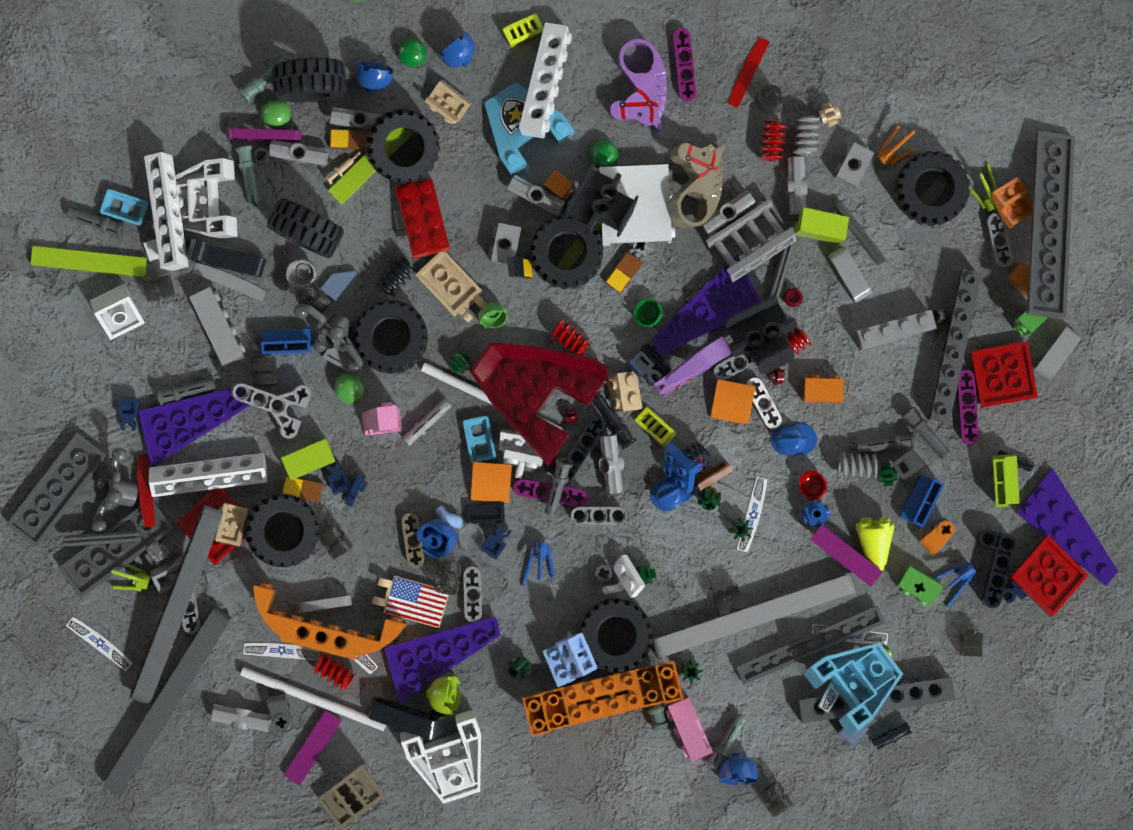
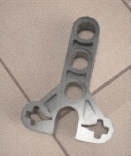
M241 383L235 384L231 388V396L235 400L270 412L278 425V432L282 437L290 439L296 436L301 421L289 417L286 409L292 404L306 408L311 396L308 387L297 385L292 391L277 396ZM238 387L245 389V394L241 398L237 397L235 393ZM303 389V393H305V396L300 397L299 399L297 391H301ZM257 393L263 396V401L260 404L254 402V396ZM274 400L281 402V408L277 411L272 408ZM290 425L292 432L285 435L286 431L283 429Z

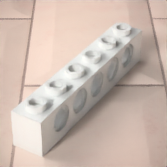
M545 22L519 125L522 135L544 138L545 133L549 132V117L554 112L553 101L559 92L557 84L558 80L562 79V64L566 62L567 44L570 45L572 39L568 26ZM553 44H559L556 48L551 47ZM555 61L553 65H547L548 62ZM550 78L549 82L543 83L544 79ZM546 96L544 100H538L539 97ZM538 113H541V114H542L541 117H539V118H534V116H535L536 114H538Z
M159 152L144 156L160 268L174 271L189 267L172 155Z
M264 453L149 468V486L152 497L267 482V465Z

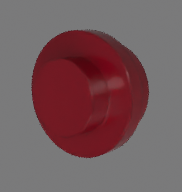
M791 288L785 292L784 302L787 306L794 308L802 303L803 295L798 289Z
M776 368L770 372L769 379L774 386L783 384L785 377L784 369Z

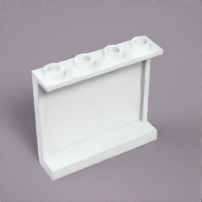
M668 164L599 167V172L611 179H614L617 173L622 174L620 182L616 187L618 192L632 199L636 195L639 196L633 214L619 237L616 236L617 230L602 223L603 246H610L612 243L668 241V243H671L672 238H675V226H671V218L668 213V204L673 196V188L669 189V181L673 180L672 170H668Z

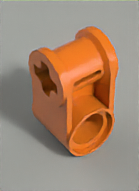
M940 521L918 542L933 556L953 536L955 532L954 525L949 521ZM942 525L949 526L947 528L948 533H941L943 530L941 528Z

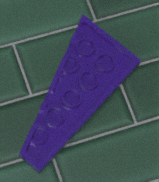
M738 254L733 258L736 262L741 261ZM727 264L651 339L659 356L725 325L727 318L759 303L761 300L748 274L732 282L727 273V269H729Z
M238 387L235 391L236 396L239 398L243 397L245 389ZM226 389L138 411L151 467H154L251 405L235 400L231 396V389Z
M1051 468L1016 511V514L1044 537L1049 535L1077 564L1104 586H1107L1118 570L1056 472Z
M496 617L384 648L399 703H402L499 637L501 633Z

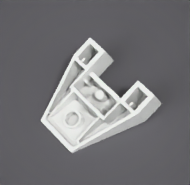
M224 158L205 160L175 175L183 230L220 239L237 237V218L226 215L219 216L218 182L235 180L234 161Z
M473 709L455 715L459 733L424 744L422 737L408 732L400 733L401 744L407 760L443 804L480 792L481 733Z

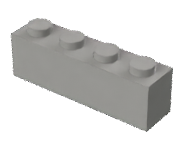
M208 287L190 296L189 298L222 366L226 367L245 358L244 352H246L243 343L241 341L238 342L235 337L238 333L234 325H230L227 320L229 314L226 308H221L218 302L221 298L217 290L213 291L211 287Z
M932 310L858 330L855 334L860 351L929 332L937 327Z

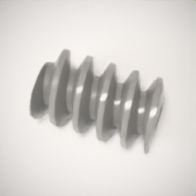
M799 116L800 119H797L795 122L797 125H800L795 127V131L799 134L794 136L798 140L794 142V146L798 149H795L793 154L815 157L812 152L818 151V149L812 147V145L817 144L818 141L814 140L813 137L819 136V133L814 132V129H818L819 126L814 124V122L820 121V118Z
M845 453L840 454L837 463L838 477L840 472L843 471L844 477H847L848 472H851L852 477L858 472L860 478H862L864 473H866L867 478H870L871 473H874L876 479L878 462L875 454H872L870 460L868 454H864L862 459L858 453L855 458L852 453H849L847 458Z

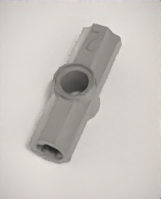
M332 107L330 124L353 127L358 130H369L370 126L375 123L374 120L382 115L367 113L362 110L354 111ZM358 115L363 116L365 122L361 125L356 124L354 118Z
M272 140L270 144L269 157L326 166L328 161L329 149ZM297 149L304 150L303 156L298 158L294 156V152Z
M804 157L788 158L787 195H789L790 216H799L800 209L806 208L807 178H805Z
M514 175L507 190L526 199L532 205H537L557 217L565 204V201L516 175ZM534 191L542 194L539 200L531 198V194Z
M745 190L715 211L701 226L706 234L710 236L729 222H732L740 214L755 205L756 202L752 195ZM726 208L731 209L733 216L730 218L725 217L723 210Z
M617 434L603 435L600 437L602 458L599 459V469L604 474L606 494L621 493L623 491L621 471L624 468V460L619 455Z
M214 704L211 721L230 724L232 727L240 729L250 728L269 732L271 715L252 712L250 709L241 707L232 708Z

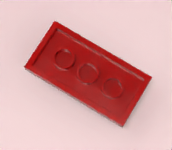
M433 179L395 187L413 259L450 250Z

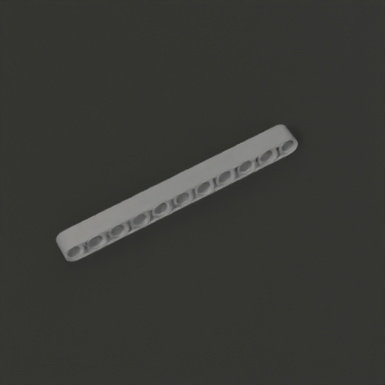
M850 574L658 637L653 639L652 645L658 659L855 593L856 590Z

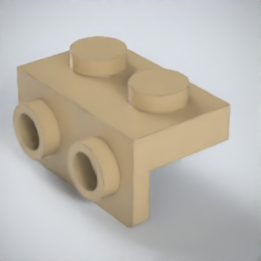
M443 80L439 81L430 96L424 100L432 111L440 113L446 122L453 124L460 121L472 104Z
M634 372L609 375L607 385L610 390V404L614 413L642 409L637 375Z
M224 503V506H220L219 509L223 511V515L215 535V541L240 546L249 509Z

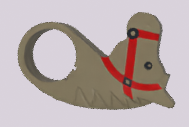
M683 143L671 149V160L676 164H681L683 171L689 177L688 182L671 197L668 204L669 216L676 226L683 229L700 226L716 210L722 191L723 166L721 156L725 145L714 147L708 144L703 146V148H698L689 143ZM685 195L694 197L698 203V215L694 222L688 221L682 214L681 201Z

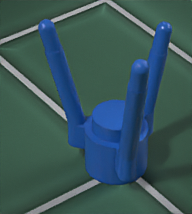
M536 542L533 548H530L529 559L521 583L522 586H525L534 555L535 559H538L537 580H541L542 561L546 559V556L550 576L552 579L554 578L551 558L552 549H549L548 543Z
M967 561L964 564L960 562L956 566L932 577L939 579L958 570L956 572L958 577L948 585V588H951L960 580L964 581L947 602L946 607L952 604L966 585L973 580L972 576L976 574L975 569Z

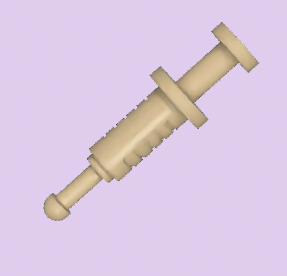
M357 152L354 157L348 158L339 167H334L333 170L335 172L329 177L325 176V180L331 185L332 180L336 176L342 177V173L353 165L354 160L361 156V152Z

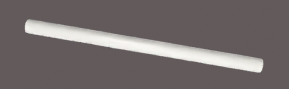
M424 363L421 369L422 372L492 404L482 389L428 363ZM547 421V422L553 424L554 426H556V427H558V428H560V429L563 430L562 427H560V426H558V425H556V424H554V423H552V422H550V421Z
M243 667L240 676L373 728L384 731L386 727L385 724L369 719L367 714L249 668Z

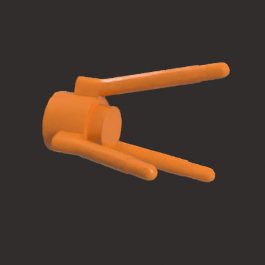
M897 125L883 146L877 151V159L887 167L888 165H894L897 161L915 152V149H911L894 158L896 156L894 152L915 133L914 130L909 132L892 149L889 147L886 149L900 128Z

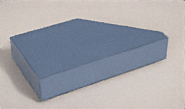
M351 271L332 274L321 287V290L336 301L358 273Z

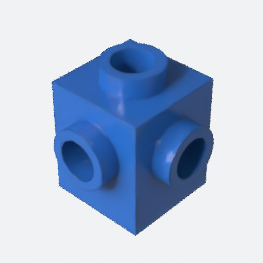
M817 500L806 503L807 507L803 508L804 513H801L804 523H808L809 527L814 526L815 529L819 528L821 524L825 526V521H828V516L831 515L827 504L824 505L823 502L818 503ZM816 510L820 512V517L815 518L813 515Z

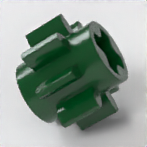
M458 351L449 359L451 363L449 368L454 373L459 372L462 375L472 366L469 362L472 358L466 352L462 354Z
M891 463L881 464V468L877 470L878 483H883L885 487L893 486V481H898V472L894 467H891Z
M706 487L698 492V505H702L703 509L711 511L716 506H720L721 492H717L715 488Z
M739 518V523L732 522V525L735 527L729 532L736 534L734 540L739 536L742 542H744L746 535L752 537L749 534V530L754 528L748 527L749 520L742 523V519ZM739 525L742 527L743 525H745V531L747 532L745 534L741 533L739 535V530L737 529V526Z
M650 564L636 566V570L645 585L652 584L653 578H657L656 570L651 569Z
M517 655L507 663L510 666L508 667V673L514 679L519 678L522 681L531 674L529 670L531 663L525 657L520 658Z
M689 660V665L681 664L684 667L683 671H679V674H684L682 681L690 679V684L693 683L695 678L700 681L698 673L703 671L697 669L699 663L692 665V661ZM694 667L695 676L690 675L687 677L688 672L686 669Z

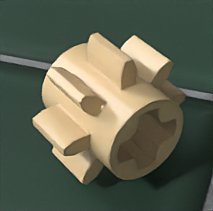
M830 102L821 105L822 110L818 111L821 123H827L828 127L836 125L838 123L837 119L841 118L837 105L831 106Z

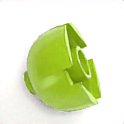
M441 676L435 679L430 688L427 689L426 697L435 711L447 715H453V711H457L461 697V690L457 691V685H460L457 677Z

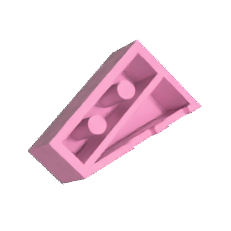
M392 402L381 403V407L362 413L364 436L402 432L400 409Z
M686 697L667 705L669 710L666 711L669 721H674L676 728L673 730L677 740L682 739L684 746L681 749L685 758L689 756L692 762L713 753L690 698Z

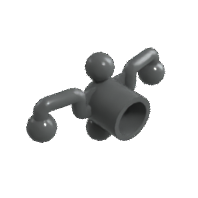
M296 305L294 309L296 317L303 319L310 314L317 319L316 326L319 332L318 338L312 343L314 350L323 352L326 348H337L342 352L348 351L353 358L347 365L349 372L352 374L361 372L363 368L362 357L351 343L344 341L353 331L351 322L341 314H334L327 321L326 317L311 305Z
M121 447L115 448L112 451L110 468L112 478L109 479L103 476L97 480V488L102 491V498L104 500L100 503L92 522V530L97 534L105 532L107 528L106 522L102 520L105 510L111 509L113 505L132 507L137 498V484L120 480L121 474L118 470V465L127 458L126 450Z

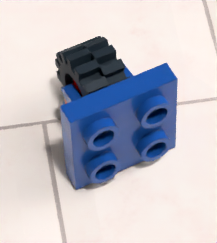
M671 442L665 447L663 471L675 481L678 488L688 494L693 491L696 474H700L701 470L706 468L705 465L709 464L711 454L699 442H694L691 446L688 445L687 449L682 451Z

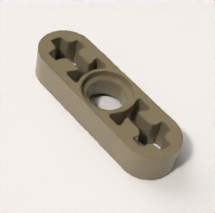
M407 513L402 518L407 563L412 568H420L425 562L424 551L421 549L423 545L421 541L416 546L408 544L409 536H417V533L410 532L406 534V530H410V526L405 524V521L408 520L409 516H412V519H416V523H413V530L416 528L419 530L420 522L416 514ZM420 547L421 551L416 552L417 557H421V561L418 562V565H415L414 562L410 561L414 555L413 552L409 553V549Z

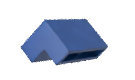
M311 329L262 331V354L264 356L312 354Z
M920 474L899 517L923 528L945 484Z

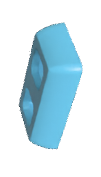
M108 189L100 212L132 224L141 225L148 202ZM113 199L123 201L120 212L110 210ZM131 205L141 207L138 218L128 215Z
M483 416L464 420L463 425L471 462L495 459L496 453L489 418ZM482 424L485 434L474 437L471 427ZM486 443L488 453L478 456L475 445Z

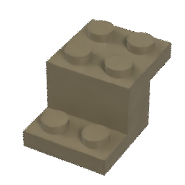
M361 765L317 798V800L341 830L386 795L364 766Z

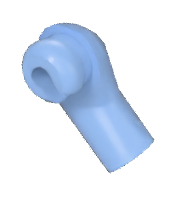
M443 506L436 509L439 517L447 521L452 527L460 528L463 521L459 515L449 513Z

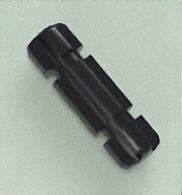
M649 344L643 345L640 351H643L655 364L654 367L656 369H660L659 372L663 376L667 375L672 368L664 363L665 361L655 350H651L652 347Z
M999 450L997 455L1009 454H1007V451ZM1017 456V467L1023 468V470L1028 472L1032 471L1034 462Z

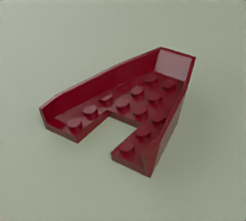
M490 342L470 373L496 410L549 467L569 437V433L537 415L555 389L589 406L606 381L609 367L593 358L547 348Z

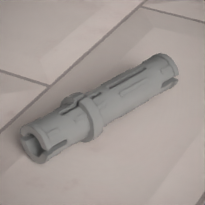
M442 399L421 421L413 424L414 427L402 437L403 440L411 446L421 435L424 436L426 434L425 431L452 406L445 399Z

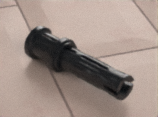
M603 395L598 396L592 401L613 430L612 433L617 434V439L621 443L623 450L637 441L628 432L627 425L622 424Z

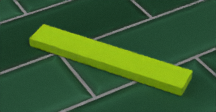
M398 128L392 131L385 141L387 156L391 158L415 132L408 128ZM367 153L328 190L341 205L376 172L369 163Z
M33 246L30 265L145 277L147 258Z

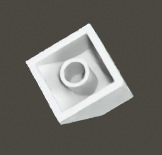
M125 284L90 300L93 312L110 340L145 323Z

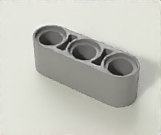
M845 246L827 256L854 303L872 294L869 285Z
M1065 326L1033 370L1047 381H1050L1082 337Z
M577 507L571 512V520L578 525L622 524L627 516L625 510L621 507ZM578 510L583 511L585 514V518L582 521L574 519V513ZM600 510L604 513L602 521L594 520L593 513ZM619 510L623 513L621 521L613 519L612 514L614 511Z

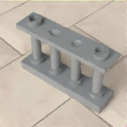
M770 199L766 202H760L755 209L720 232L711 234L708 240H706L708 249L712 250L716 247L728 263L729 269H727V273L732 282L797 241L791 228L787 231L783 230L770 212L773 210ZM762 216L766 218L777 233V237L772 241H768L754 222ZM747 226L761 244V248L755 252L750 250L738 233ZM730 237L735 240L745 254V258L739 262L733 259L722 243Z

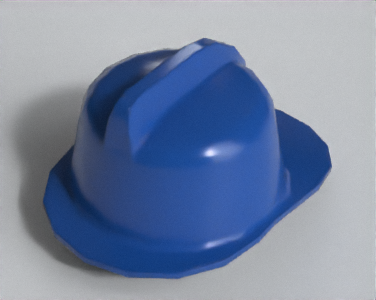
M783 425L773 432L771 443L775 451L781 455H803L814 450L817 445V435L813 428L808 425Z
M669 476L653 487L651 500L656 508L662 511L675 509L693 496L695 484L693 491L686 494L677 487L675 481Z

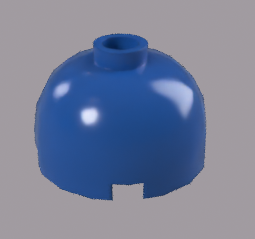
M467 31L463 33L464 38L459 36L442 51L444 55L442 53L437 55L445 65L451 68L463 65L465 68L473 61L471 57L475 53V44Z
M361 61V64L359 62L356 63L355 76L360 86L366 88V92L377 93V90H383L390 85L394 73V68L387 65V69H385L381 63Z
M433 519L419 528L417 540L422 542L423 547L421 549L428 556L439 559L440 557L447 556L454 548L456 533L447 521Z
M734 753L732 757L722 762L719 773L720 781L727 785H738L737 783L744 782V785L754 784L758 782L757 766L753 760L744 757L743 753Z

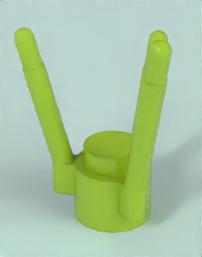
M987 163L988 175L993 191L997 190L990 164ZM979 173L988 194L983 197L985 201L970 186L969 190H971L972 196L980 203L982 209L987 208L989 212L995 209L996 206L991 196L992 192L983 174Z
M130 563L126 567L137 572L135 576L111 570L112 574L132 579V584L136 585H113V589L136 590L140 592L142 589L147 590L151 575L147 574V571L141 570Z

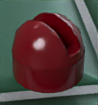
M567 408L563 412V419L567 423H574L578 419V412L574 408ZM575 413L574 417L566 418V414Z

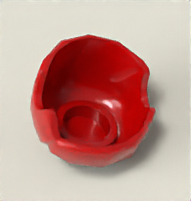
M812 470L800 476L799 491L803 497L809 500H817L826 494L827 480L822 473Z

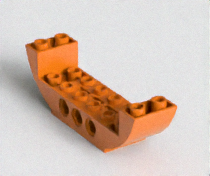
M259 583V585H254L253 587L258 611L271 630L280 636V641L354 660L358 659V656L370 654L390 644L400 635L407 624L403 623L402 618L391 616L390 619L385 620L380 640H378L379 636L366 634L365 637L360 635V631L348 629L347 632L341 631L342 627L333 624H330L328 627L322 626L323 622L313 619L307 622L304 621L302 616L291 615V617L285 616L286 612L272 610L277 591L272 589L273 585ZM302 626L306 627L308 630V634L306 637H303L300 634V628ZM321 631L327 635L324 642L320 641L318 637ZM339 636L345 638V645L343 647L337 643Z
M669 661L563 686L522 698L531 736L549 733L551 730L660 703L665 704L681 700L683 695L674 661ZM646 682H649L651 686L650 690H648ZM650 692H653L654 698H650Z

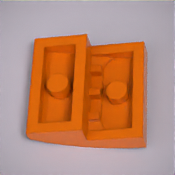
M1019 177L991 193L997 211L1009 229L1032 216V202L1026 196L1030 191Z
M717 380L711 418L748 424L756 386Z
M473 462L471 500L509 503L512 465Z

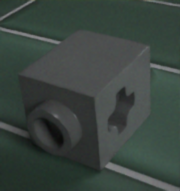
M914 449L905 453L892 464L903 480L912 476L926 465Z

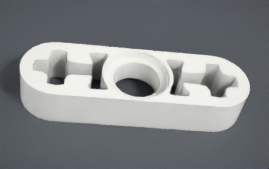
M759 378L749 379L746 385H751V382L759 383V393L762 391L765 393L756 399L753 398V404L766 427L776 429L782 422L781 415L763 382ZM766 398L769 401L768 408H760L758 405L759 399ZM773 408L774 411L770 413L773 417L778 418L776 425L769 424V415L766 414L764 416L762 412H767Z

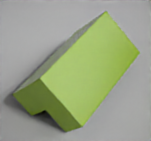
M802 208L800 209L799 221L794 226V233L797 236L840 244L846 240L849 217Z
M327 439L281 458L290 480L336 462Z
M1017 455L992 456L994 501L996 507H1007L1008 504L1020 503Z

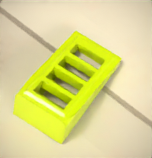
M534 14L503 28L502 31L512 48L542 33L544 28L537 14ZM534 20L538 28L537 30H534L530 21ZM527 23L531 31L530 33H527L524 24ZM518 27L521 28L523 36H520L517 30ZM513 30L517 36L516 39L513 38L510 31Z
M647 406L634 420L663 447L677 434ZM650 414L651 417L643 424L642 421ZM656 419L657 422L649 429L648 426ZM660 425H662L663 427L658 431V433L654 434L657 428ZM668 430L667 434L662 439H660V437L665 433V431Z

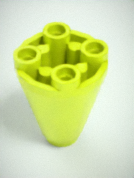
M870 517L860 518V522L856 524V531L864 557L879 569L884 570L893 537L894 523L891 522L890 517H881L879 520H872Z

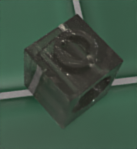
M966 629V632H961L960 655L982 657L983 633H978V629Z

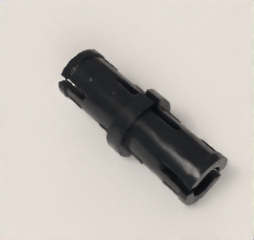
M907 722L892 730L888 729V732L872 740L877 750H880L891 743H897V740L911 734L912 731Z

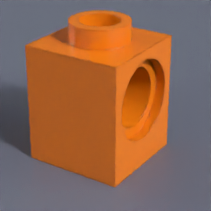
M556 169L544 183V187L561 200L564 197L568 199L574 191L572 189L574 183Z

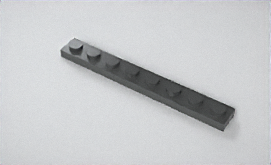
M878 605L736 666L745 685L884 624L885 621Z

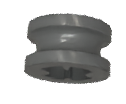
M600 565L595 570V576L600 582H607L612 577V570L607 565ZM604 568V570H608V578L599 577V569Z

